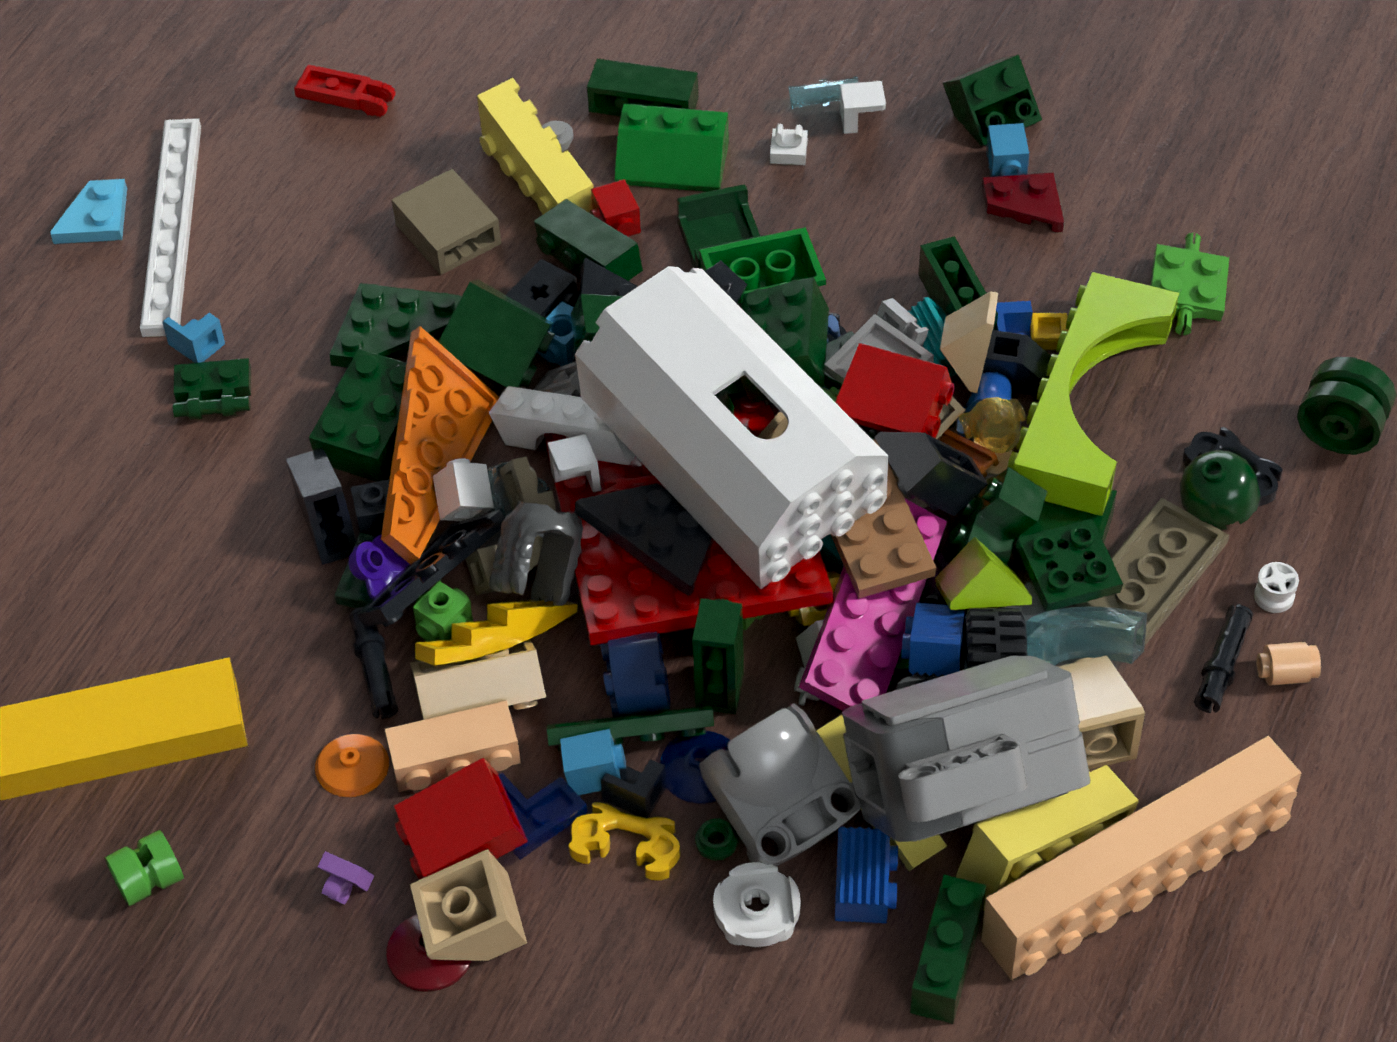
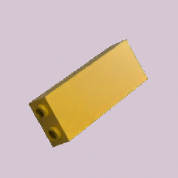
M230 657L0 707V800L248 746L237 682Z

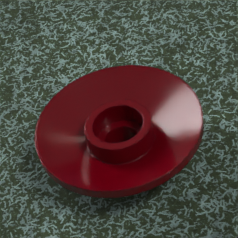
M418 915L403 921L394 930L387 944L386 957L391 973L401 984L416 991H438L453 985L464 976L472 960L430 959L427 956L426 948L421 946L424 940Z

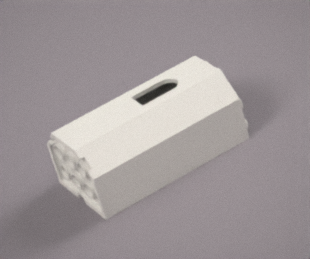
M668 266L605 308L596 321L600 329L591 342L584 340L575 353L581 398L760 589L771 581L778 582L783 579L791 567L803 558L810 559L815 556L822 548L823 541L821 539L830 534L833 536L844 535L851 529L855 520H858L866 513L872 514L876 512L887 499L888 455L703 269L692 268L690 272H683L679 267ZM745 375L784 414L788 420V427L777 438H758L715 395Z

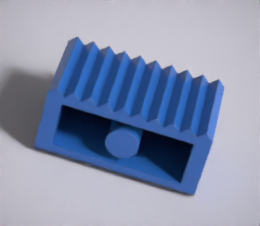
M916 603L914 616H906L905 634H903L902 659H909V672L912 675L916 672L923 675L926 672L929 676L934 673L938 677L941 674L945 676L960 671L965 609L950 610L948 605Z
M843 826L838 828L835 921L887 923L888 909H896L897 883H889V871H897L898 845H890V837L877 828L871 829L868 827L863 829L859 827L855 829Z

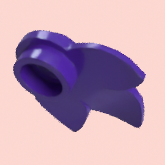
M382 534L376 536L372 542L367 541L358 544L349 556L351 572L356 578L365 580L368 594L372 599L409 565L407 561L381 540Z

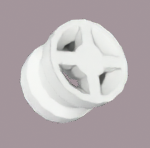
M1271 562L1264 565L1258 575V583L1254 592L1255 601L1259 607L1268 612L1282 613L1287 611L1293 605L1295 599V592L1299 583L1298 574L1294 568L1282 562Z

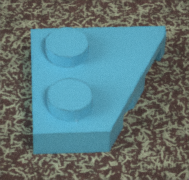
M125 179L89 181L52 228L51 237L53 244L122 240L127 196Z

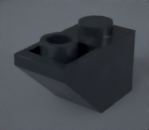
M993 330L983 373L998 372L1003 374L1010 380L1012 392L1037 396L1042 378L1049 379L1050 377L1047 376V369L1051 355L1028 335Z

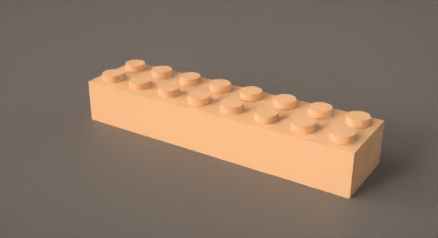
M1269 736L1263 738L988 896L985 903L982 943L1011 980L1024 973L1031 975L1045 965L1047 959L1059 952L1067 954L1073 951L1086 936L1095 931L1097 933L1107 931L1117 922L1120 916L1131 910L1133 912L1141 911L1150 904L1153 897L1165 890L1172 892L1186 882L1190 875L1200 869L1203 872L1212 869L1221 861L1224 855L1234 849L1242 851L1249 847L1257 836L1269 829L1270 831H1276L1283 827L1291 817L1290 812L1293 801L1297 796L1296 790L1301 771Z

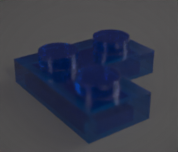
M503 773L499 774L528 840L527 843L512 850L520 860L571 825L577 817L587 814V804L562 777H559L527 800Z

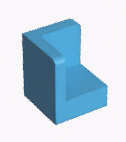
M208 313L199 321L192 319L185 326H181L170 317L162 321L168 344L194 363L204 362L225 345L220 320L211 313Z

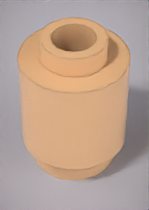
M1306 642L1268 644L1264 646L1263 653L1257 654L1258 675L1260 678H1265L1269 686L1309 683L1311 678H1319L1321 673L1319 650L1316 645L1308 646Z

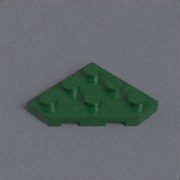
M360 283L329 354L331 366L348 368L358 349L382 356H388L395 352L399 356L408 353L411 332L419 326L431 336L439 333L443 334L462 296Z

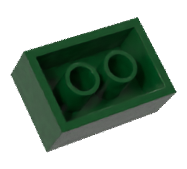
M815 278L794 280L786 284L757 289L743 294L742 310L819 387H824L829 308ZM745 375L739 378L752 403L768 400Z
M358 349L309 436L312 449L323 448L333 468L376 482L389 479L407 363Z

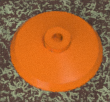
M362 734L344 735L329 742L319 753L315 763L316 778L320 785L331 794L340 797L361 796L377 788L385 779L389 769V756L384 746L370 736Z

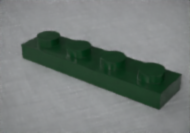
M708 705L622 717L615 716L548 724V745H557L558 751H561L560 739L606 729L610 730L614 745L623 744V737L640 735V741L661 740L665 738L664 732L681 730V736L685 737L702 735L706 733L705 727L714 726L713 709Z

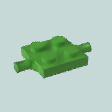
M1194 233L1186 235L1185 249L1157 244L1154 252L1150 286L1179 293L1175 314L1177 316L1175 331L1179 335H1181L1183 326V335L1191 333L1192 319L1206 318L1221 321L1225 309L1229 257L1200 252L1201 236L1197 233L1194 241Z

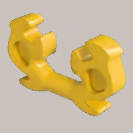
M594 802L592 804L593 814L579 816L573 821L571 830L572 841L568 846L569 854L577 862L589 864L591 862L589 851L599 850L600 856L604 858L610 850V835L606 831L613 829L642 834L649 840L647 842L641 841L636 849L637 866H641L646 861L651 863L645 866L647 879L659 881L669 878L670 870L680 859V843L673 835L675 833V822L665 817L644 818L620 812L605 803Z

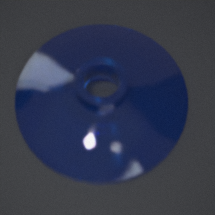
M706 731L705 734L685 737L680 735L665 748L660 759V763L665 765L666 788L674 796L686 802L697 804L715 802L716 799L702 780L699 769L701 762L694 759L700 757L707 758L720 749L728 751V743L731 740L724 735L712 731Z

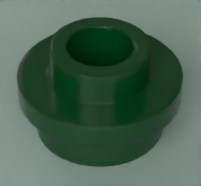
M714 818L707 820L696 832V848L707 859H725L731 856L737 848V832L733 826L723 819ZM713 839H721L723 841V843L720 844H712L709 842Z

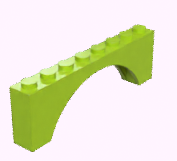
M1092 272L1087 286L1080 285L1075 306L1078 308L1071 307L1066 323L1068 331L1062 330L1056 349L1059 355H1051L1047 369V376L1050 377L1049 379L1043 377L1037 393V400L1040 401L1039 403L1032 402L1027 418L1029 428L1022 426L1017 441L1019 452L1012 451L1007 468L1013 469L1047 491L1046 502L1099 516L1103 515L1112 491L1117 462L1101 451L1083 432L1072 411L1069 395L1079 379L1089 369L1104 359L1137 347L1166 344L1175 319L1179 298L1178 292Z

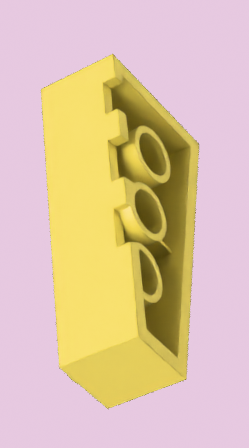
M514 78L477 95L482 137H480L482 149L488 156L492 155L499 162L505 175L512 176L518 182L521 191L526 197L531 196L538 204L541 213L545 214L565 199L589 213L592 210L591 189L594 188L593 183L568 150L562 153L557 135L551 127L542 128L535 115L537 114V109L530 100L523 102L518 96L520 86Z
M1108 765L1092 772L1089 771L1091 781L1085 787L976 822L972 829L973 835L956 878L985 884L986 903L988 896L1133 814L1139 800Z

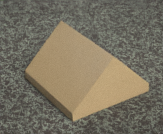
M992 291L946 316L940 350L968 390L974 393L978 392L994 327L998 293Z

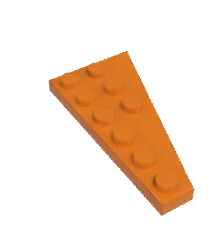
M421 326L413 330L410 337L381 540L409 564L420 559L440 521L433 476L444 469L449 461L464 458L469 459L471 462L492 422L489 412L500 398Z

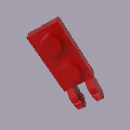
M309 64L294 87L295 96L298 98L355 110L361 109L367 115H375L377 117L386 114L388 106L385 102L389 103L396 95L395 88L386 82L383 83L367 76Z

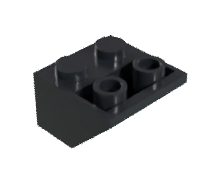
M879 432L875 436L880 448L888 455V463L891 469L894 470L899 478L896 482L899 489L910 499L916 497L923 500L935 511L941 509L955 516L988 485L972 457L926 433Z

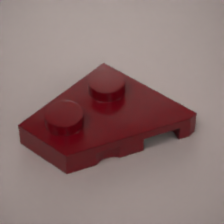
M1054 172L983 177L982 190L988 214L1003 218L1010 217L1017 222L1028 225L1031 224L1033 219L1051 224V231L1063 232L1064 219Z

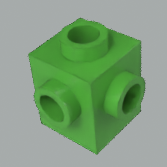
M441 581L431 590L424 592L418 597L413 606L416 630L418 635L427 642L451 640L452 623L473 622L471 601L462 590L458 588L452 589Z

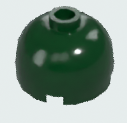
M1214 450L1199 455L1183 471L1180 481V496L1183 508L1199 520L1211 524L1220 530H1226V525L1234 524L1239 521V524L1247 521L1257 510L1261 497L1257 476L1246 459L1230 451Z

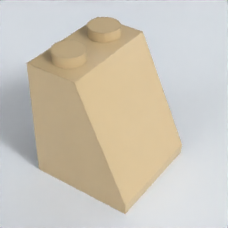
M1108 656L1086 657L1072 664L1059 666V668L1072 674L1080 718L1079 731L1083 735L1089 770L1137 759L1145 711Z

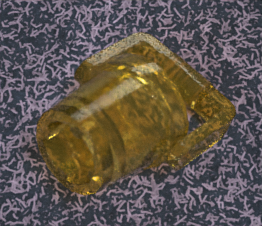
M992 397L978 402L971 412L961 414L958 419L966 439L973 436L976 442L988 448L991 452L1006 453L1018 444L1021 436L1020 422L1026 421V415L1018 399L1006 400Z

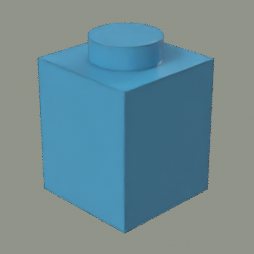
M609 729L560 739L563 770L572 797L602 791L601 779L605 773L620 779L619 770L626 769L622 744L614 745Z

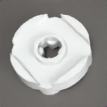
M761 862L739 865L729 872V877L723 880L721 885L719 882L714 892V916L719 928L725 933V938L730 943L749 947H764L779 941H786L792 936L794 926L800 916V893L795 881L790 876L788 879L785 875L779 873L778 867ZM759 897L761 903L769 904L768 907L758 912L748 909L746 906L751 905L752 898Z

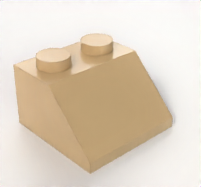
M488 849L410 884L427 956L430 959L489 961L527 944L509 875Z

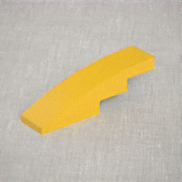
M533 600L487 604V620L452 623L451 640L415 643V659L436 666L472 660L511 648L546 632L577 613V604L567 601L562 606L553 605V601Z

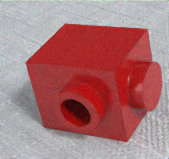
M625 179L591 189L592 210H590V214L627 237L641 233L640 209Z

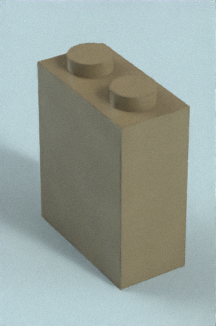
M453 169L392 199L395 224L440 275L501 244L499 219Z

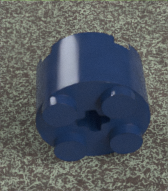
M657 631L609 640L608 643L601 644L603 661H606L607 671L603 672L606 694L610 696L613 717L670 709L671 702L667 669L664 666L662 656L664 652L660 634H657Z

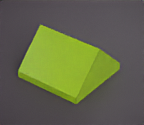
M976 537L935 578L936 587L950 610L1032 605V596L1016 573Z

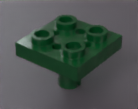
M1093 519L1018 537L1016 548L1045 612L1121 593L1123 582ZM1057 544H1065L1067 548L1064 549V546L1058 547ZM1085 555H1090V556H1092L1093 558L1090 559L1089 557H1087V558L1085 559L1084 556H1085Z

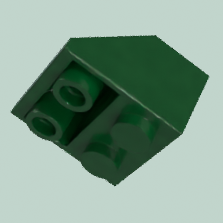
M1019 54L1000 58L942 83L954 116L980 146L987 144L989 125L1024 123L1025 128L1042 121Z

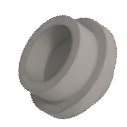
M551 121L542 126L543 129L550 126L557 135L562 152L567 150L573 140L572 127L563 121Z

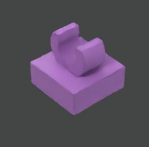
M326 851L318 865V868L331 875L324 884L322 894L344 905L350 897L352 886L368 891L374 875L364 868Z

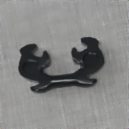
M1221 427L1219 435L1212 432H1199L1192 439L1190 446L1184 448L1183 463L1186 467L1194 458L1209 451L1223 450L1239 455L1246 459L1257 476L1261 496L1258 507L1275 500L1278 490L1277 481L1281 479L1282 467L1271 460L1259 457L1242 445L1239 438L1231 430Z

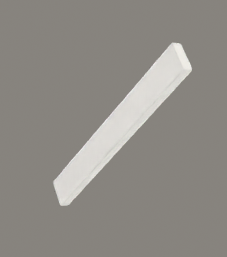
M199 119L164 121L140 323L142 337L166 336L162 321L167 317H170L178 324L181 321L201 134Z

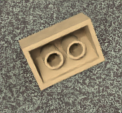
M530 639L511 648L472 660L436 666L423 661L410 663L423 720L506 700L508 706L513 705L516 710L526 709L537 705V699L546 697L537 651Z

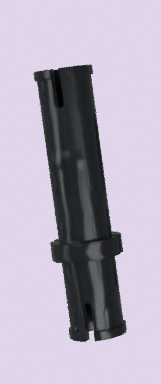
M1237 604L1236 610L1234 605L1228 607L1212 656L1209 661L1204 663L1202 668L1203 681L1194 699V704L1203 712L1211 713L1212 710L1214 713L1218 712L1225 690L1234 681L1236 674L1233 671L1242 648L1247 629L1253 619L1252 611L1244 605Z
M360 607L353 610L349 615L356 642L353 643L355 655L360 658L371 702L372 715L378 719L381 713V719H387L398 712V705L383 650L386 649L384 637L379 635L377 625L364 627L356 615L364 608Z

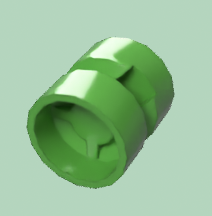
M157 830L139 839L137 848L133 850L125 846L104 857L112 877L129 907L151 896L153 887L157 886L163 890L184 879L179 863L161 830Z

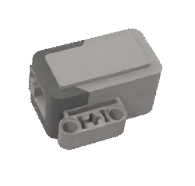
M1014 655L863 700L862 703L848 707L842 712L846 730L843 738L856 797L860 800L863 819L899 842L920 841L1067 794L1070 791L1087 786L1091 781L1083 735L1079 731L1080 718L1072 674L1034 656Z

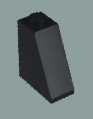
M320 448L287 458L286 462L295 494L322 565L349 557L358 544L342 486L324 449Z

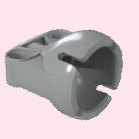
M792 704L786 709H781L732 739L728 743V751L723 749L715 751L699 764L702 780L746 846L750 862H761L776 867L829 836L852 818L861 808L860 800L854 792L853 783L849 782L807 714L796 704ZM832 794H838L844 798L847 804L846 812H839L832 806ZM763 837L771 838L776 842L778 846L777 856H769L763 851L761 847Z

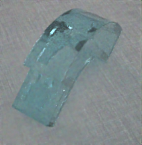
M1070 607L1040 613L1027 620V656H1034L1050 664L1057 665L1069 659L1097 658L1107 655L1110 660L1132 664L1144 652L1147 613L1110 607Z

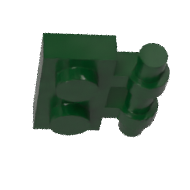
M249 358L174 365V397L176 402L173 403V414L175 418L189 416L190 420L202 419V415L223 413V416L227 417L236 416V412L251 410L249 398L251 396V365Z

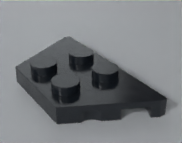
M655 483L582 498L575 502L574 513L679 591L688 596L693 593L699 572H702L707 552L710 550L714 539L667 489Z

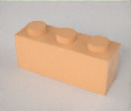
M507 700L385 729L399 792L422 790L483 757L496 771H502L512 765L521 763L518 740Z

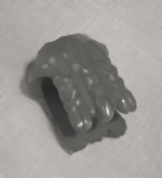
M519 501L516 508L505 517L501 524V536L498 539L493 572L490 576V589L508 594L513 591L516 594L523 595L530 568L535 537L538 535L543 538L536 577L532 585L531 600L553 601V605H564L570 597V584L574 578V571L578 566V557L581 554L582 520L573 512H555L547 504L542 505Z

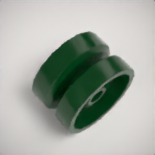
M1334 357L1325 360L1315 369L1308 391L1305 392L1297 413L1300 429L1311 441L1324 449L1350 455L1368 452L1378 444L1385 422L1389 418L1397 395L1394 384L1384 371L1370 362L1354 357Z

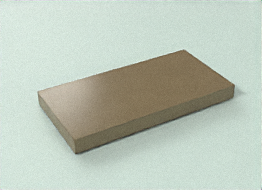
M1161 498L1111 558L1123 582L1121 593L1076 604L1075 608L1144 648L1226 546L1229 534L1199 520L1182 508Z

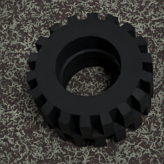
M969 608L964 618L963 670L1009 656H1027L1026 624L1019 608Z

